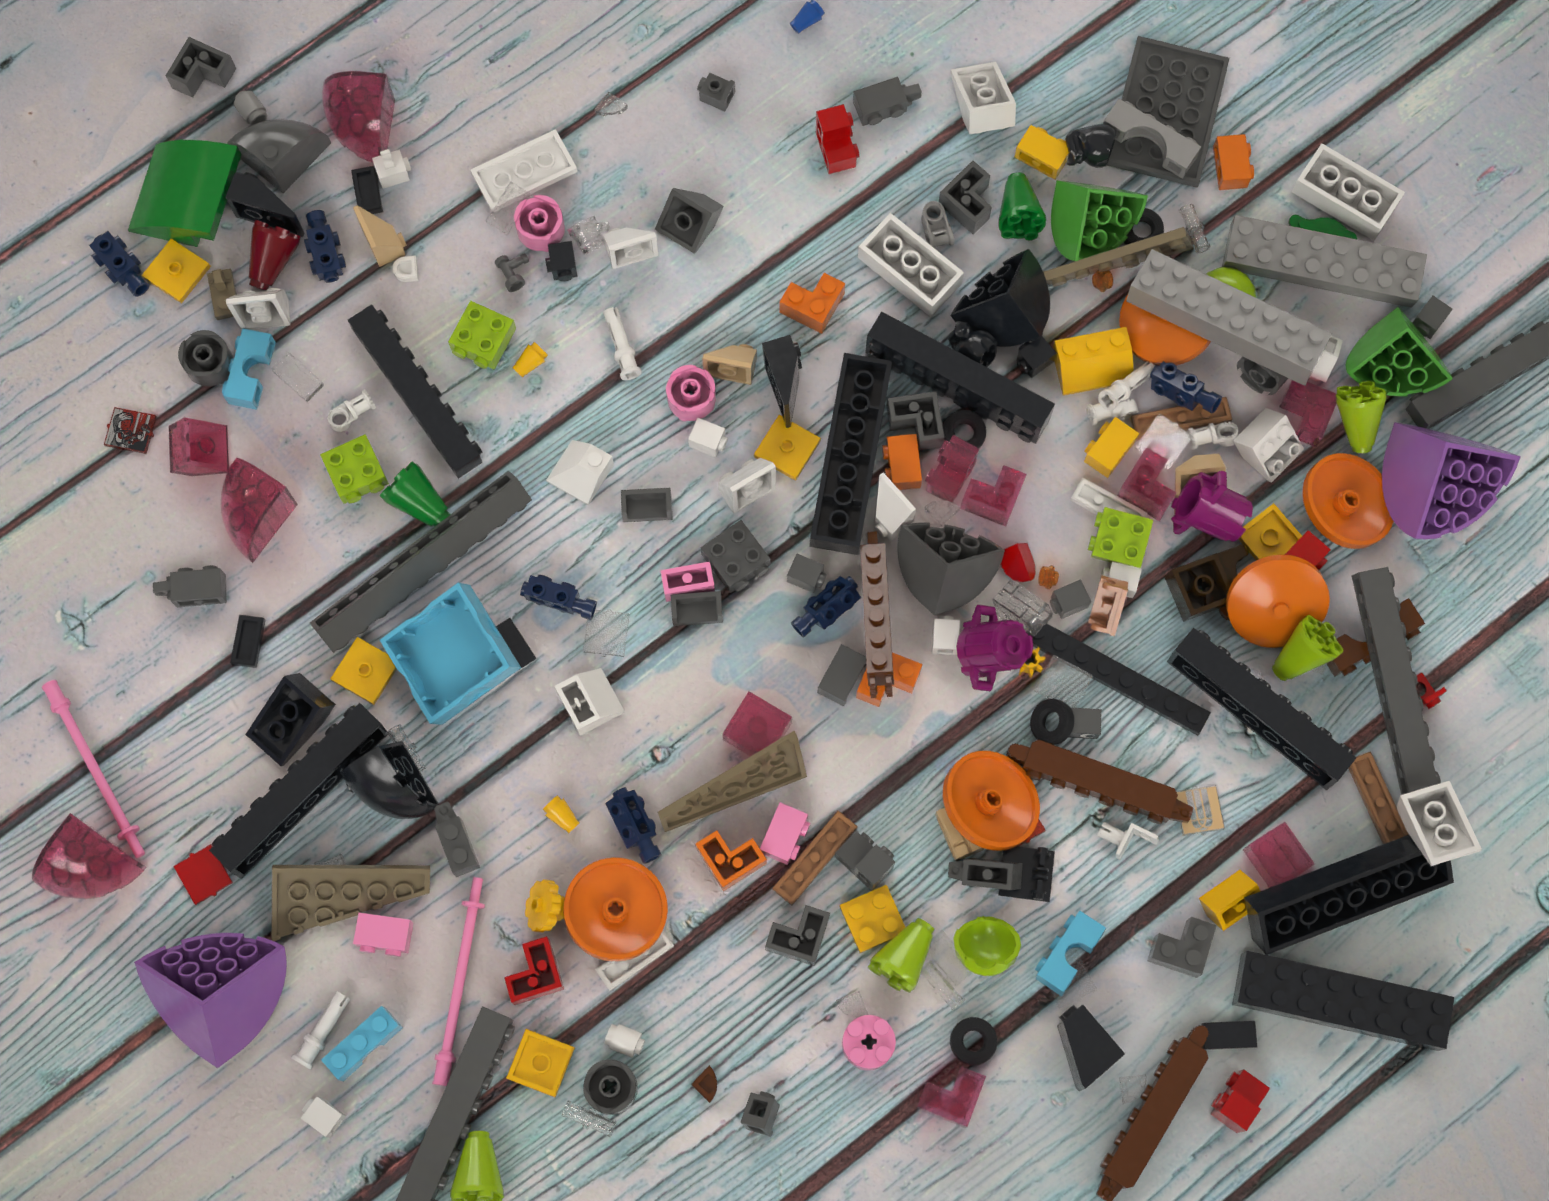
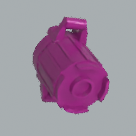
M1219 471L1213 476L1200 472L1186 483L1179 497H1175L1172 500L1171 508L1175 509V515L1171 518L1173 532L1181 534L1190 527H1194L1220 540L1235 542L1246 530L1242 527L1246 516L1252 517V502L1248 501L1247 497L1227 488V473L1225 471Z
M979 604L975 607L972 620L963 623L964 629L958 636L956 648L957 656L963 666L961 667V672L966 676H970L972 688L974 690L990 692L993 689L997 672L1019 669L1028 658H1031L1033 641L1032 636H1028V633L1023 628L1024 624L1011 619L998 621L995 607ZM981 615L989 616V621L981 622ZM987 677V681L979 680V678Z

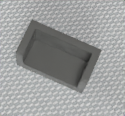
M671 488L621 490L623 522L673 520Z
M721 591L670 595L673 626L723 623Z
M841 644L818 686L817 693L844 706L863 667L866 666V656Z

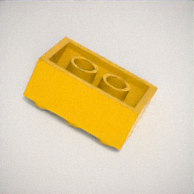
M1127 327L1055 340L1053 349L1057 353L1054 363L1063 396L1110 387L1114 381L1123 380L1134 371L1132 347Z

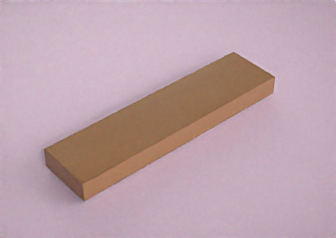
M1222 397L1221 403L1214 413L1204 410L1203 406L1198 404L1193 411L1177 406L1132 415L1130 419L1133 429L1140 433L1136 440L1139 441L1188 431L1189 428L1205 427L1209 423L1214 425L1224 422L1228 423L1232 421V415L1227 397Z
M1371 751L1357 756L1348 769L1382 843L1385 844L1409 835Z
M837 811L772 890L792 906L834 857L835 852L855 832L858 826L840 811Z

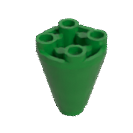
M1021 172L1012 173L1008 176L1005 184L998 227L1001 231V236L1004 239L1025 238L1028 241L1038 238V233L1046 226V215L1026 175Z
M413 461L405 469L403 468L395 476V481L391 486H387L380 494L383 501L390 506L431 527L438 525L451 515L421 467Z

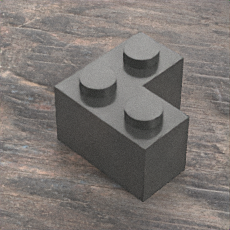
M188 37L165 76L172 89L193 98L204 79L225 88L236 67L230 55Z
M975 161L970 162L940 192L939 203L943 205L944 210L972 234H975L990 219L992 209L980 197L988 188L991 175Z
M937 391L888 398L886 409L890 431L915 428L918 451L943 447L944 432Z
M855 831L835 852V858L873 891L893 870L895 865L894 855L885 846L880 848L876 844L873 847L874 841L866 833L863 832L860 835Z
M805 905L798 930L773 922L765 945V951L815 966L830 918V912Z
M1190 917L1186 920L1181 940L1160 933L1157 934L1153 939L1147 961L1198 978L1203 974L1216 925Z

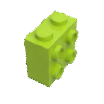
M470 300L448 341L450 349L455 356L461 359L467 357L483 369L489 367L495 370L516 330L515 322L509 317Z
M366 434L320 454L343 504L355 503L363 495L370 492L377 493L383 490L385 485L389 484Z
M1104 507L1102 513L1097 512L1094 526L1098 527L1096 537L1091 536L1088 550L1092 551L1091 557L1111 563L1114 561L1141 568L1153 519Z

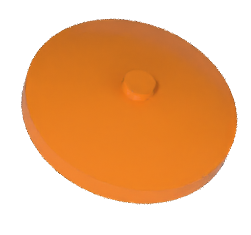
M1127 296L1122 304L1119 318L1120 328L1127 327L1132 353L1145 362H1152L1154 365H1160L1163 361L1175 365L1184 364L1199 356L1211 343V341L1127 302Z
M1337 453L1324 457L1308 471L1303 483V502L1311 522L1323 536L1342 547L1362 549L1374 545L1388 534L1394 521L1385 503L1382 474L1371 463L1352 454Z
M1291 555L1268 556L1249 564L1234 578L1226 598L1227 613L1235 631L1248 642L1268 648L1284 647L1299 622L1307 615H1311L1323 622L1330 603L1329 590L1320 571L1310 562Z
M993 751L972 752L958 760L945 777L943 784L945 810L957 831L971 843L988 850H1007L1021 844L1036 828L1040 814L1037 790L1031 778L1026 775V771L1009 757Z
M615 857L595 861L577 873L567 889L563 905L565 925L573 941L584 952L595 958L617 962L633 959L649 950L659 939L668 913L666 894L657 877L638 862Z

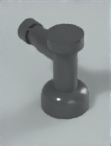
M525 253L511 260L506 255H502L494 262L497 268H501L507 279L505 286L509 292H515L525 284L523 277L515 274L512 270L523 263L529 262Z

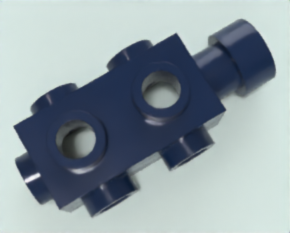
M314 210L306 214L307 223L311 229L306 230L308 239H304L307 253H312L313 261H309L312 274L318 275L320 281L324 280L326 283H332L339 279L338 276L343 275L342 268L346 267L343 253L338 254L336 246L341 245L337 231L332 232L330 224L325 225L327 220L323 210ZM322 260H329L327 263L322 262Z
M107 231L97 236L89 245L94 252L91 257L100 267L105 265L108 268L105 273L114 284L117 281L122 286L127 283V288L135 297L143 295L149 289V283L143 276L138 275L142 272L138 267L141 262L133 252L127 254L124 250L127 246L118 235L114 238Z
M1163 361L1151 371V389L1158 395L1169 398L1181 407L1193 411L1200 404L1204 410L1214 413L1221 403L1222 396L1213 391L1208 392L1204 390L1205 383L1199 381L1196 375L1182 372L1173 363Z
M530 575L528 582L524 581L520 591V596H524L526 600L537 605H544L572 615L578 613L581 614L582 618L592 620L597 606V601L588 598L586 600L580 599L579 592L575 589L574 585L567 582H562L560 585L552 582L551 578L544 575H538L537 577Z
M839 576L836 580L829 581L822 592L808 599L807 604L803 607L806 613L801 617H796L791 622L792 627L803 638L811 632V628L815 624L825 630L861 599L856 590L858 588L857 583L850 576L846 579Z
M626 787L615 791L612 794L613 798L605 804L626 848L638 846L641 852L639 856L643 864L659 858L662 854L658 846H654L651 840L657 835L655 832L656 825L652 819L648 818L644 810L645 803L643 798L637 796L635 790L628 791Z

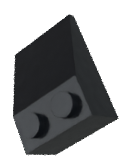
M248 172L244 174L235 173L225 198L237 218L253 223L255 220L269 224L270 227H281L300 237L304 236L305 233L296 214L257 176Z
M787 335L762 343L767 376L785 426L789 428L792 424L799 384V369H802L798 343H793L791 336Z
M301 673L286 675L282 678L245 735L277 764L284 766L324 723L336 704Z

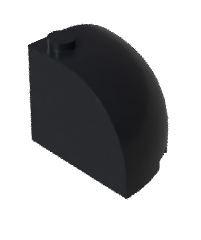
M1027 249L1004 261V266L993 275L991 272H988L974 284L977 289L969 297L964 295L950 315L955 323L957 321L968 322L972 331L986 330L996 339L998 347H1011L1028 341H1036L1043 335L1050 314L1049 289L1041 266L1030 249Z
M403 741L377 746L341 771L348 789L355 793L367 806L382 815L396 819H414L435 811L434 808L439 805Z

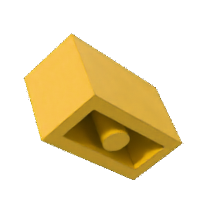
M1030 125L1017 145L1014 157L1056 180L1067 162L1069 152L1065 140L1056 139L1043 128H1036Z
M1117 417L1111 423L1106 421L1098 432L1101 435L1096 442L1092 440L1084 450L1087 453L1084 462L1106 478H1109L1140 434Z
M1238 870L1201 896L1199 900L1206 916L1224 931L1247 915L1244 897L1260 892L1257 883L1243 871Z

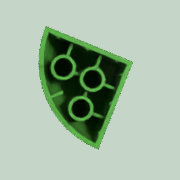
M1056 180L1051 209V229L1057 249L1065 258L1073 261L1116 249L1128 238L1126 235L1133 225L1138 224L1145 209L1148 195L1105 186Z
M1399 307L1381 319L1361 337L1348 355L1345 364L1347 373L1356 382L1372 381L1375 383V387L1386 390L1387 395L1408 396L1407 394L1418 392L1426 393L1445 385L1453 379L1435 350Z

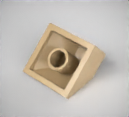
M358 205L353 207L379 267L406 256L403 247L407 246L401 232L396 234L394 227Z
M740 344L739 346L731 345L705 353L702 358L703 370L708 371L713 378L751 385L757 361V349H753L750 345Z
M1220 454L1195 455L1175 468L1174 498H1178L1186 483L1200 472L1209 476H1213L1219 471L1226 472V466Z

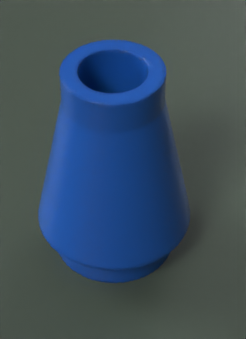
M815 0L806 1L796 17L790 22V25L799 34L804 29L822 20L825 12Z

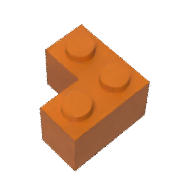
M823 273L813 292L791 282L779 302V313L822 334L845 294V283L826 273Z
M892 652L894 685L892 686L912 694L923 664ZM866 668L858 687L856 698L880 707L885 694V685L877 686V698H871Z
M716 830L695 844L697 851L723 892L767 864V859L753 838L730 851Z

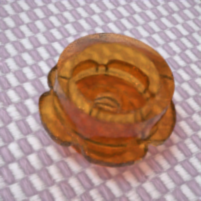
M1097 270L1092 276L1093 286L1100 290V292H1105L1106 289L1112 288L1113 276L1110 270L1103 272Z
M1053 565L1049 567L1043 566L1039 573L1038 583L1046 589H1051L1058 582L1059 573L1055 571Z

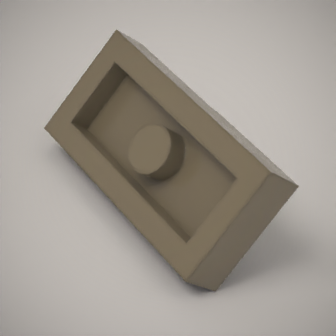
M231 268L225 270L218 269L212 271V273H207L216 320L234 317L226 304L227 298L237 295Z

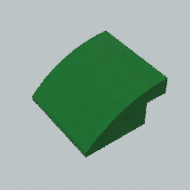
M174 140L156 144L128 231L167 241L173 239L178 243L198 247L200 238L214 241L227 202L225 197L242 155L238 146L202 140Z

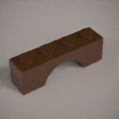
M1408 598L1400 603L1399 616L1401 622L1406 627L1405 637L1407 640H1411L1421 633L1419 629L1425 622ZM1347 634L1338 637L1337 641L1342 646L1343 653L1326 664L1334 677L1341 673L1344 676L1349 675L1357 670L1356 665L1364 661L1365 664L1371 662L1367 642L1357 641Z

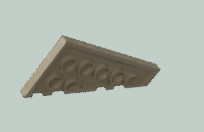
M1184 227L1059 266L1043 273L1047 284H1052L1055 287L1067 283L1068 280L1082 279L1092 274L1124 266L1126 268L1136 267L1141 262H1145L1152 249L1169 256L1193 250L1194 247Z
M795 731L658 811L657 813L664 832L806 778L804 761Z
M273 865L271 940L276 941L283 936L293 933L296 935L309 928L322 927L357 916L361 912L383 908L387 904L397 901L400 903L429 894L430 865Z

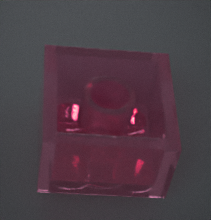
M748 691L722 733V737L727 743L752 756L784 737L792 724V716Z

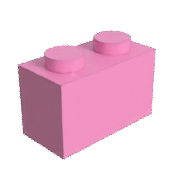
M710 562L660 570L666 602L671 601L670 595L715 591Z
M779 803L760 847L763 855L786 865L789 864L790 859L795 860L801 847L797 845L800 836H806L811 824L807 822L808 814Z
M358 913L353 944L360 947L359 951L375 953V950L379 949L386 950L385 955L400 957L401 953H409L414 923L409 919Z

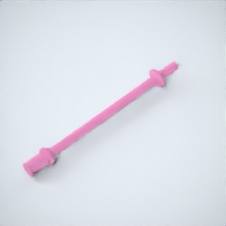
M57 680L48 681L42 686V689L51 703L50 709L62 718L118 823L121 832L117 835V838L119 840H127L136 858L143 856L145 851L135 835L140 830L139 826H131L69 711L71 705L69 698H65Z
M473 877L469 901H462V905L468 908L442 1050L438 1055L435 1054L437 1063L432 1082L435 1085L447 1086L450 1080L452 1064L456 1062L452 1049L478 909L485 908V904L479 903L483 879Z

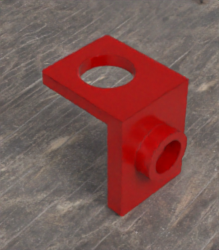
M1423 673L1416 675L1418 683L1423 684L1425 687V694L1420 696L1423 707L1426 706L1430 709L1441 702L1439 697L1447 692L1445 687L1435 692Z

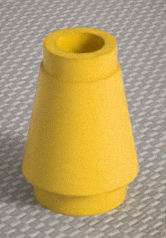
M533 342L531 345H527L512 368L523 378L546 362L544 359L548 354L537 343Z
M558 795L543 808L546 813L545 816L568 833L580 823L565 799L561 800Z

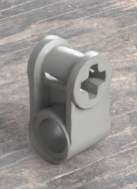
M937 201L926 203L923 208L921 221L927 243L933 248L945 244L954 245L953 232L948 223L943 205ZM934 212L939 217L932 219L927 214Z

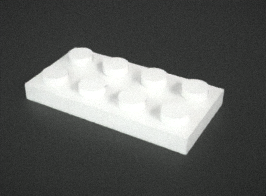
M556 129L470 170L492 213L578 172Z

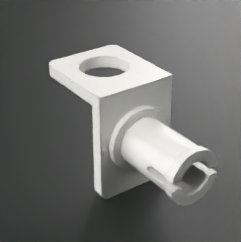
M1104 822L1101 826L1103 828H1100L1097 835L1118 845L1116 858L1121 860L1133 834L1156 845L1159 842L1156 834L1131 823L1128 831L1123 832Z

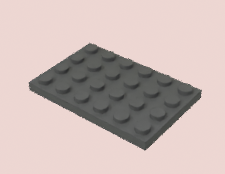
M1138 36L1121 100L1132 103L1136 109L1143 113L1151 114L1157 121L1165 126L1173 127L1177 133L1184 137L1194 139L1201 146V149L1183 179L1162 167L1163 155L1159 146L1152 140L1144 137H1132L1122 143L1115 140L1107 166L1198 188L1230 58Z

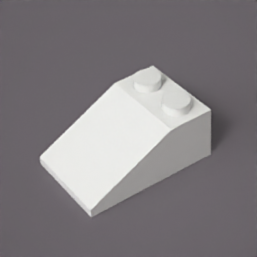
M997 62L951 69V77L960 111L969 134H979L1015 126L1016 102Z
M270 288L264 292L245 291L242 294L226 299V304L241 329L254 330L290 325L289 298L284 289Z
M762 458L755 461L751 459L741 466L742 469L735 473L728 472L720 478L718 490L734 514L776 489V466L773 462Z
M1450 781L1400 795L1397 811L1408 834L1430 866L1482 850Z

